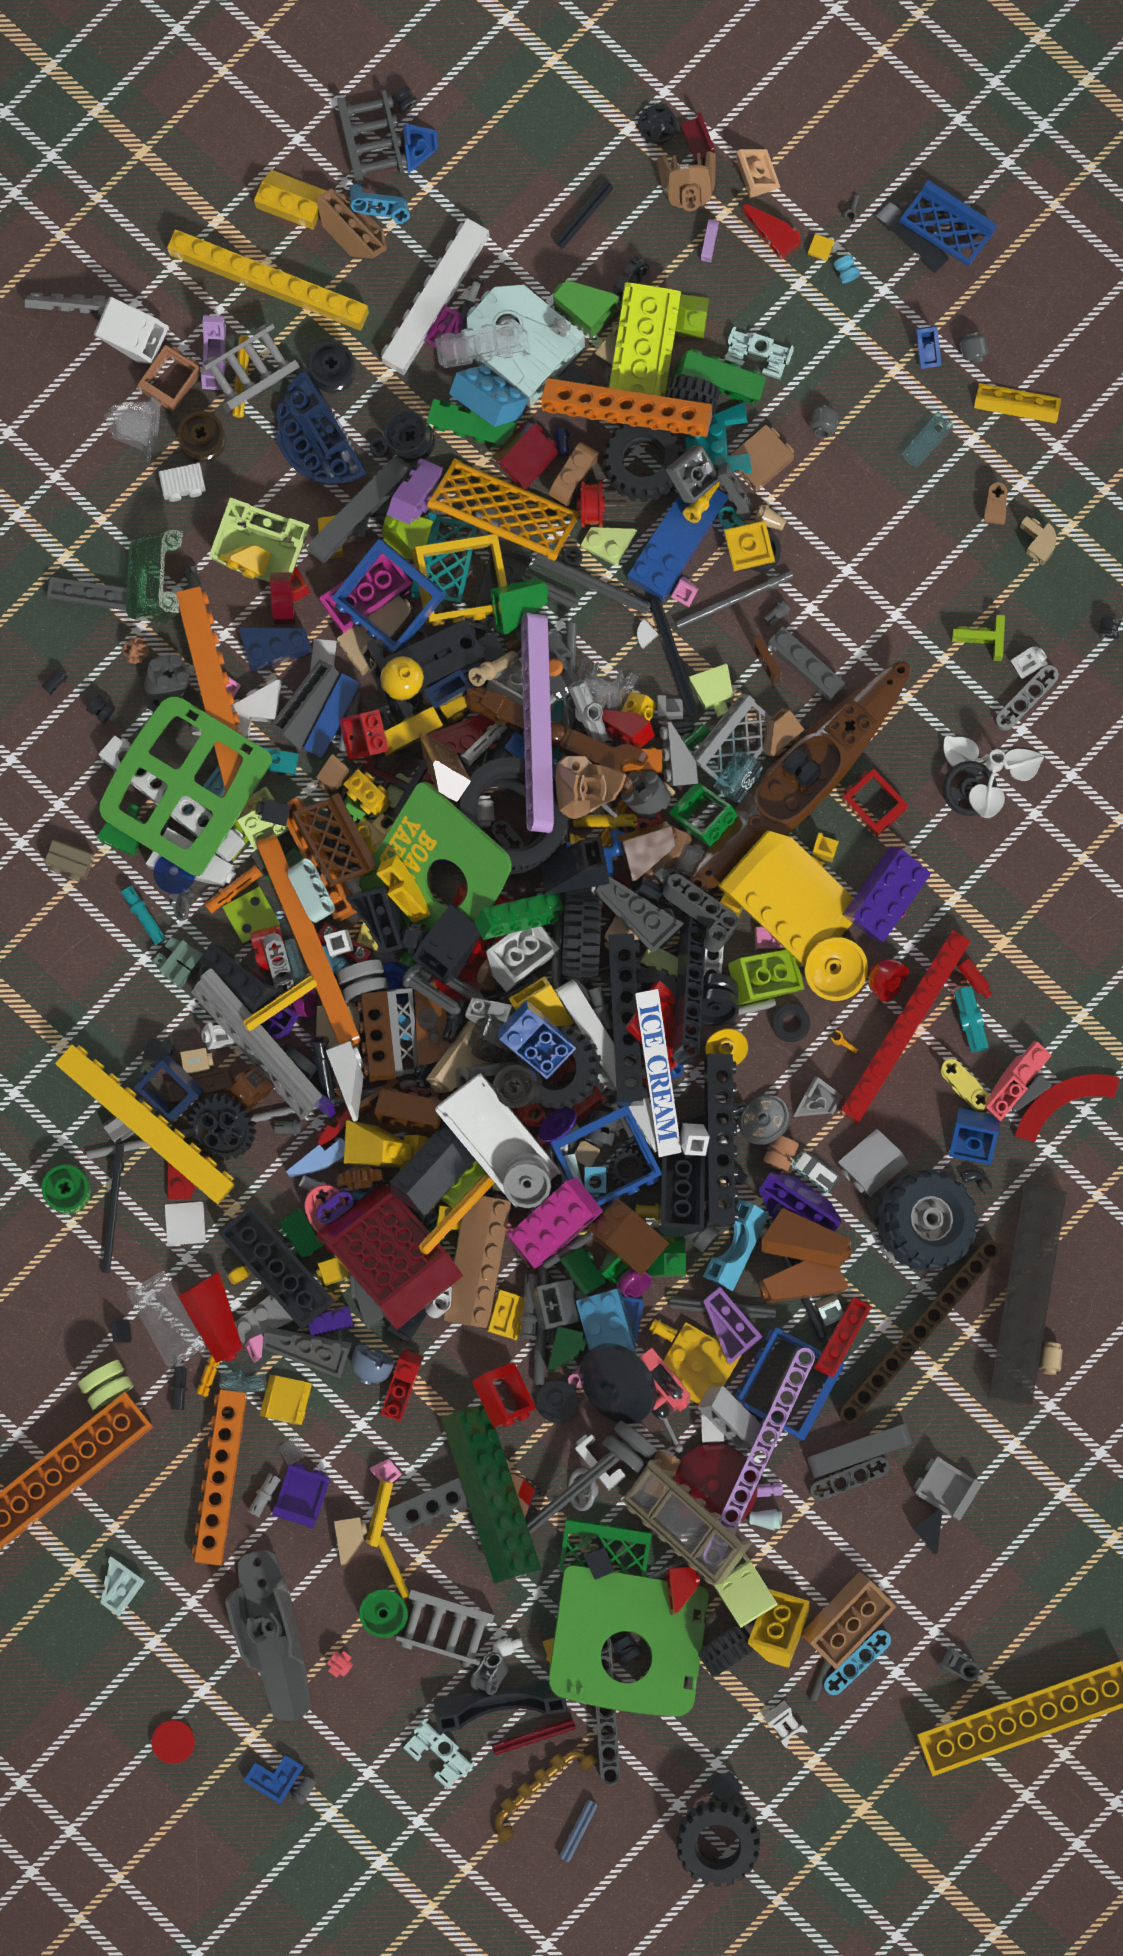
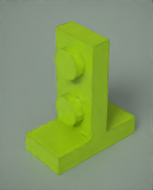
M996 615L995 631L985 627L978 628V630H970V627L959 626L957 629H953L952 642L994 644L993 661H1002L1005 615Z

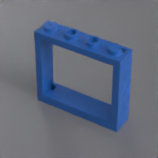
M378 539L331 599L336 602L335 606L343 613L347 611L352 616L350 618L352 622L359 627L363 625L368 629L366 633L371 638L381 640L383 642L381 646L392 653L404 649L447 594L389 544ZM382 553L433 596L397 642L346 600Z
M629 1106L621 1107L549 1143L567 1181L574 1179L560 1148L624 1116L651 1172L596 1199L595 1201L599 1206L606 1202L611 1205L616 1198L621 1200L620 1195L627 1192L629 1196L640 1190L638 1186L644 1183L649 1186L659 1181L658 1176L662 1175Z
M777 1327L774 1332L769 1331L764 1340L767 1343L764 1351L759 1349L754 1359L757 1362L754 1369L749 1368L744 1377V1380L747 1381L744 1388L739 1387L734 1396L749 1413L764 1421L768 1414L744 1401L777 1339L780 1338L798 1349L808 1348L813 1351L817 1359L822 1354L820 1350ZM841 1363L833 1378L830 1376L827 1378L800 1431L787 1424L784 1425L782 1431L804 1442L845 1365L844 1363ZM771 1416L773 1422L781 1423V1421Z

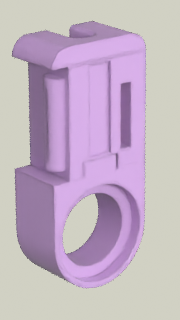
M708 220L701 261L712 262L719 225L718 220Z

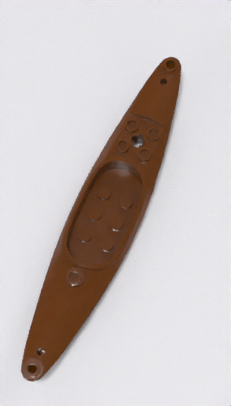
M897 661L875 675L831 709L786 749L736 807L735 812L738 816L720 835V838L708 847L689 881L704 892L713 889L724 880L766 831L786 836L808 817L846 775L881 726L910 676L909 664L905 661ZM846 725H853V731H846ZM798 748H802L810 756L809 760H815L822 767L819 776L806 788H803L795 780V775L790 776L782 768L785 760Z

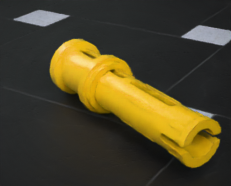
M719 482L697 501L684 509L683 515L688 521L692 523L700 521L702 512L708 509L709 500L720 485Z

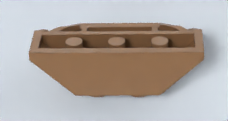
M333 189L317 197L322 226L350 256L372 259L386 251L387 245L385 244L383 229L370 215L354 212L350 205V197L337 193Z

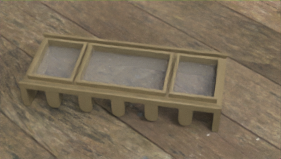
M660 1459L649 1460L644 1471L621 1501L626 1504L627 1510L637 1514L642 1519L641 1522L646 1527L652 1528L660 1540L667 1542L675 1554L685 1558L688 1561L687 1564L692 1569L698 1570L707 1583L711 1585L724 1583L752 1542L749 1540L741 1542L735 1536L737 1533L735 1528L725 1527L719 1522L722 1518L720 1514L716 1512L709 1513L704 1508L706 1502L703 1499H694L689 1494L691 1490L689 1486L685 1484L679 1485L673 1480L675 1474L672 1471H663L659 1467L662 1463Z

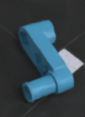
M352 184L349 187L350 205L354 212L393 218L395 223L403 224L409 220L410 211L408 203L404 198L363 193L362 187L359 184ZM378 203H382V205H380L379 208H376Z

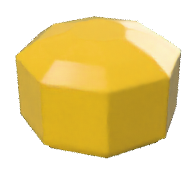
M239 1266L229 1273L228 1279L234 1285L247 1278L250 1272L246 1266Z

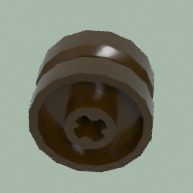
M195 411L185 416L179 424L178 440L183 452L191 460L200 463L211 462L223 452L226 443L225 432L219 419L212 413Z

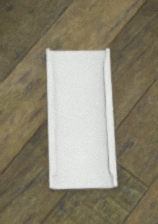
M481 1073L465 1083L435 1108V1111L503 1193L506 1165L511 1158L518 1154L532 1153L545 1159L550 1166L551 1179L557 1174L562 1173L557 1164Z

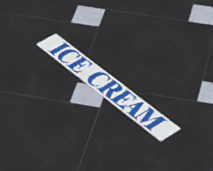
M655 989L635 993L658 1155L662 1157L681 1153L659 991Z

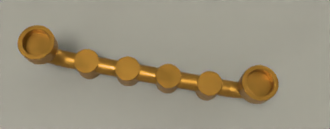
M571 1750L563 1756L558 1753L550 1760L552 1766L545 1771L544 1768H541L533 1775L536 1780L532 1784L528 1785L526 1782L517 1789L519 1795L512 1800L511 1797H508L502 1802L500 1806L503 1809L498 1813L494 1822L495 1829L499 1834L496 1839L501 1845L506 1843L515 1834L510 1827L505 1829L503 1826V1821L507 1816L512 1814L524 1801L528 1800L572 1759H579L581 1761L579 1767L584 1772L590 1769L597 1762V1759L592 1754L587 1756L579 1750Z

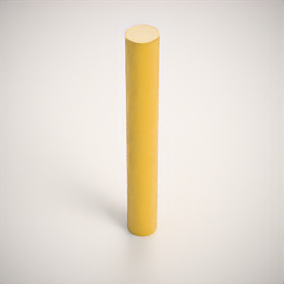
M382 1536L378 1546L401 1597L404 1599L410 1593L384 1536Z

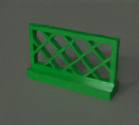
M567 1517L559 1571H564L567 1566H564L565 1557L571 1553L580 1562L575 1566L582 1565L586 1567L584 1564L586 1559L581 1560L575 1550L585 1543L588 1549L592 1551L593 1549L587 1541L593 1537H599L604 1543L603 1546L607 1547L613 1556L611 1562L616 1560L621 1566L622 1570L618 1573L625 1572L630 1575L627 1569L637 1563L642 1569L641 1577L646 1576L652 1537L651 1530ZM569 1533L578 1534L582 1542L572 1548L568 1542ZM615 1540L621 1541L626 1547L617 1555L609 1546ZM637 1543L646 1545L645 1553L639 1558L630 1549ZM568 1546L570 1551L566 1553V1548ZM628 1550L634 1561L624 1567L618 1557ZM644 1557L642 1565L639 1560H641Z

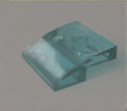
M289 939L284 941V947L295 985L307 978L297 941Z

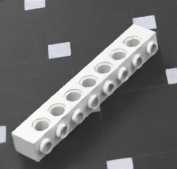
M114 736L98 755L103 762L116 771L121 763V758L126 755L131 744L123 737L119 739ZM148 771L141 776L135 773L130 783L156 805L159 804L167 791V784ZM161 781L162 785L159 788H152L154 782ZM184 796L180 799L170 816L198 838L205 828L200 827L201 821L205 819L210 820L213 815L210 813L211 810L190 797ZM187 807H194L191 814H184V810ZM233 827L216 854L229 863L245 845L242 839L243 835Z

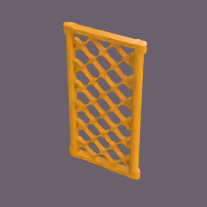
M456 458L452 461L451 466L433 496L427 502L428 508L437 509L547 556L552 561L557 559L575 523L581 517L580 511L569 509L462 463V461ZM455 469L460 471V475L453 476L452 474ZM473 476L480 480L479 483L471 484L467 478ZM462 479L466 485L458 486L454 480ZM447 482L451 483L452 487L444 488ZM492 484L499 487V491L490 492L486 486ZM473 488H483L485 493L476 494ZM469 490L472 495L463 496L460 491ZM455 492L459 498L451 499L447 493ZM509 492L518 496V499L509 500L506 494ZM440 494L445 498L442 502L437 501ZM501 496L504 501L495 502L493 497ZM488 498L491 504L484 505L479 499ZM474 500L478 506L470 507L466 501ZM531 501L536 503L537 507L528 508L525 503ZM460 502L464 508L458 510L452 507V503ZM520 504L524 510H514L512 505ZM507 506L510 512L502 513L498 507ZM493 508L497 514L488 515L485 509ZM547 509L556 512V516H547L544 511ZM472 511H481L483 517L479 519L472 516ZM539 512L543 518L535 519L531 513ZM525 514L529 520L521 521L517 515ZM505 517H513L516 522L507 523ZM571 518L569 525L563 519ZM500 519L503 525L498 527L491 524V520ZM558 520L562 526L554 527L550 521ZM537 523H546L549 528L540 529ZM532 525L535 531H526L524 526ZM519 527L522 533L519 535L512 533L510 528ZM565 531L562 537H559L556 532ZM551 533L555 539L547 540L543 534ZM537 535L541 541L538 543L529 540V536ZM549 544H557L554 550L549 548Z

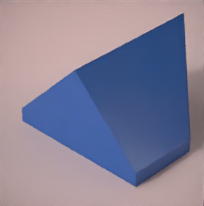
M409 124L403 125L408 174L434 152L438 151L436 130Z

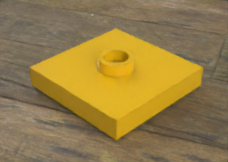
M765 520L724 530L733 571L775 562Z

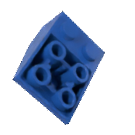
M527 1000L497 1030L499 1040L546 1079L576 1049L567 1037Z

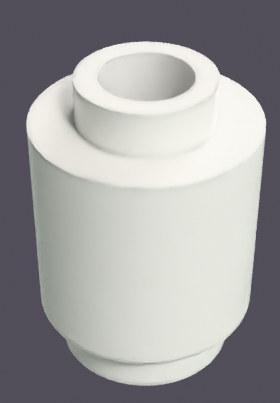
M480 796L478 800L477 817L481 828L491 827V823L495 822L494 804L491 801V796Z

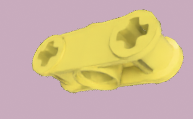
M946 1060L941 1067L942 1077L972 1109L978 1112L986 1110L985 1105L990 1096L987 1091L957 1060ZM947 1065H948L949 1067H952V1066L955 1067V1070H954L955 1074L952 1073V1072H950V1073L948 1074V1073L946 1072L947 1069H948V1068H947ZM976 1097H978V1098L984 1097L985 1100H984L983 1103H984L985 1105H983V1104H981V1103H980L979 1105H977V1104H976V1101H977V1098H976Z

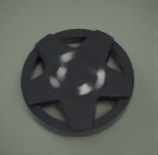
M650 106L639 116V133L649 143L663 144L669 141L676 132L677 121L675 115L664 106ZM647 115L648 119L642 121L643 117ZM670 119L673 121V126L668 123ZM643 131L650 132V137H648ZM662 134L668 135L667 137L660 139Z

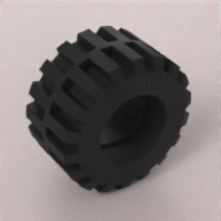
M674 376L670 377L665 397L712 404L713 417L720 390L711 382L700 378Z
M738 1624L699 1651L698 1656L712 1677L720 1675L754 1651L748 1644L750 1634L744 1626L740 1628Z

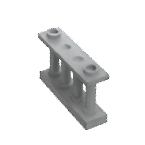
M273 324L269 327H266V325L261 326L255 330L256 335L217 359L212 356L203 362L205 366L200 370L203 374L210 369L227 396V402L223 405L227 413L300 367L296 360L291 363L288 360L285 361L268 334L275 328ZM262 338L279 365L277 366L279 370L273 374L267 370L251 344ZM243 348L261 374L260 378L262 381L257 384L254 381H250L234 355ZM225 359L229 361L244 385V392L239 395L237 392L234 393L217 364Z
M411 1590L409 1599L413 1600L412 1604L414 1606L404 1638L396 1637V1640L400 1641L399 1646L411 1650L413 1646L462 1660L463 1666L473 1669L475 1665L480 1666L481 1662L474 1659L484 1626L487 1627L488 1623L493 1624L495 1615ZM428 1604L434 1606L433 1611L435 1612L425 1644L412 1641L422 1607ZM448 1610L454 1612L453 1617H455L446 1650H441L433 1647L442 1615ZM468 1616L475 1619L474 1623H476L467 1656L464 1657L454 1654L463 1621Z

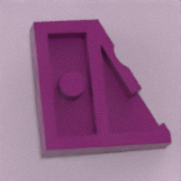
M444 305L424 342L458 359L464 316Z

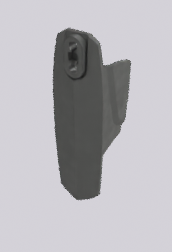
M262 1550L246 1554L238 1562L239 1587L227 1596L225 1604L240 1656L244 1659L248 1668L260 1673L273 1717L286 1721H296L303 1717L311 1708L303 1649L292 1599L278 1558L275 1553L269 1550ZM257 1558L261 1559L260 1566L256 1563ZM262 1579L266 1580L265 1587L261 1584Z

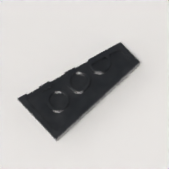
M500 548L507 585L519 582L533 558ZM492 549L474 608L493 605L491 589L499 587ZM494 614L486 615V618L481 620H473V617H471L470 623L474 629L489 633L495 624Z

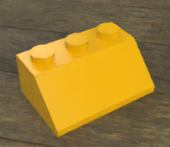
M271 170L261 182L254 203L257 209L314 230L320 216L316 199L326 190Z
M768 1589L778 1605L757 1617L748 1644L768 1662L789 1668L808 1618L810 1601Z

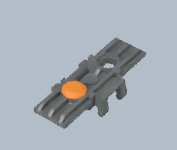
M520 624L513 631L521 642ZM552 630L548 631L550 690L556 700L559 701L570 694L569 685L580 680L566 660V658L572 659L574 655L564 645L560 633ZM522 648L517 652L519 658H522Z

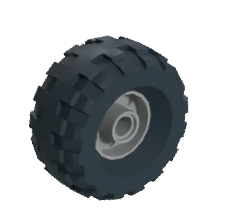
M936 1170L917 1171L901 1177L885 1191L882 1196V1203L878 1206L877 1218H879V1225H877L879 1235H882L884 1239V1247L888 1252L891 1251L895 1260L899 1263L906 1264L915 1270H935L955 1263L969 1251L968 1248L974 1243L976 1237L975 1227L978 1225V1215L974 1211V1206L976 1205L973 1197H969L967 1194V1188L961 1182L955 1181L952 1175L945 1172H936Z

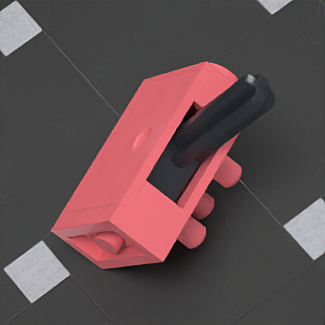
M651 1348L640 1359L651 1372L656 1385V1391L659 1394L653 1410H656L666 1402L673 1412L677 1409L681 1412L690 1404L691 1394Z

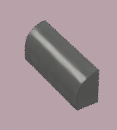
M319 659L270 727L289 744L301 750L311 735L341 674L333 666Z

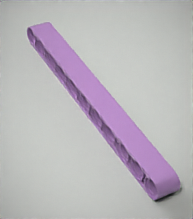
M524 613L521 621L527 829L529 831L550 833L554 824L548 619L546 615Z
M808 1348L798 1350L722 1512V1518L719 1522L725 1527L737 1529L814 1363V1353ZM801 1353H808L810 1355L811 1361L808 1364H802L799 1361L798 1357ZM793 1372L799 1373L802 1377L801 1382L798 1384L792 1383L789 1378L790 1374ZM783 1392H789L792 1395L793 1400L790 1403L786 1404L781 1401L780 1396ZM777 1411L782 1413L783 1421L781 1423L773 1422L771 1419L772 1413ZM766 1431L772 1432L774 1434V1441L771 1443L764 1442L762 1434ZM756 1451H762L765 1454V1460L762 1463L754 1461L753 1454ZM753 1471L756 1474V1480L751 1483L745 1481L744 1473ZM742 1490L746 1492V1501H736L735 1493ZM729 1510L737 1512L738 1519L735 1522L727 1521L725 1515ZM716 1533L708 1543L703 1555L704 1561L710 1566L720 1564L729 1547V1544L717 1540ZM710 1550L718 1551L720 1555L719 1560L716 1562L709 1561L707 1553Z

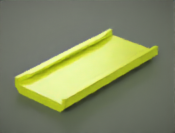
M625 282L609 388L665 397L681 291Z

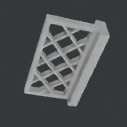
M742 693L692 755L696 765L700 766L728 792L733 789L763 751L764 740L762 737H765V734H762V722H767L771 718L754 702L755 700L750 695ZM751 707L757 712V720H747V712ZM757 723L758 735L748 736V724ZM737 725H743L744 736L734 737V729ZM758 738L756 750L749 751V739ZM744 739L745 751L735 752V740ZM724 741H730L731 753L721 754V745ZM745 754V764L736 767V755ZM731 756V768L722 769V757ZM717 757L718 769L711 770L706 764L711 758ZM724 771H732L733 779L729 784L723 781Z

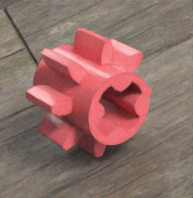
M336 1651L327 1662V1665L331 1667L328 1672L336 1678L339 1674L345 1677L354 1665L350 1662L352 1657L345 1651L341 1654Z

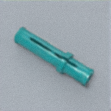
M133 886L124 889L121 894L130 906V911L139 919L154 945L157 946L164 942L167 938L148 912L144 900L141 901Z

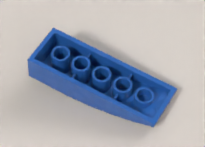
M716 489L709 500L708 509L702 512L698 523H692L684 517L683 511L691 503H685L681 495H679L630 570L628 581L652 596L659 597L664 602L718 517L719 511L728 501V495Z

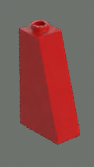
M217 1272L178 1295L215 1362L218 1363L225 1360L227 1363L236 1358V1352L243 1347L221 1275Z

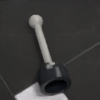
M665 1402L656 1410H652V1413L657 1419L664 1421L675 1444V1451L679 1453L682 1452L683 1446L678 1443L667 1420L669 1407Z

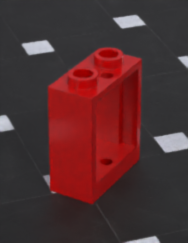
M379 709L339 719L348 760L389 751Z
M873 769L870 772L866 770L858 778L860 782L855 786L851 784L844 790L842 801L878 837L908 809L909 805ZM872 779L897 803L877 823L852 799Z
M514 1362L487 1372L472 1381L494 1428L501 1425L506 1428L516 1423L515 1419L521 1422L531 1417L529 1413L536 1409ZM502 1378L518 1408V1411L510 1414L507 1413L493 1384L494 1381Z

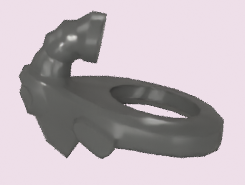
M181 884L176 885L170 891L169 898L172 899L171 907L174 908L177 920L184 921L188 918L190 910L188 898H192L195 895L191 889ZM182 900H184L186 906L184 916L181 913Z

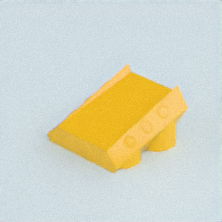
M270 1375L260 1416L302 1425L312 1383Z

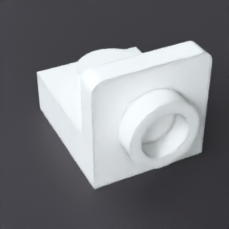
M1031 647L1011 660L1021 679L1027 677L1040 667L1048 665L1045 652L1038 647Z

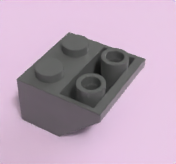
M572 1279L530 1288L540 1330L581 1321Z

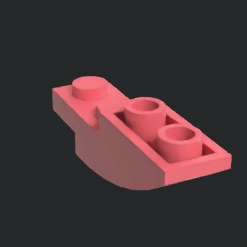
M1033 1041L1022 1056H1016L992 1090L985 1108L1001 1121L1028 1090L1027 1084L1052 1055L1039 1042Z

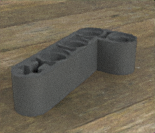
M673 874L668 878L663 888L664 897L710 929L704 939V946L708 951L718 952L721 950L738 925V916L683 876Z

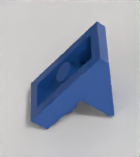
M937 325L916 328L915 341L918 346L920 368L942 366Z

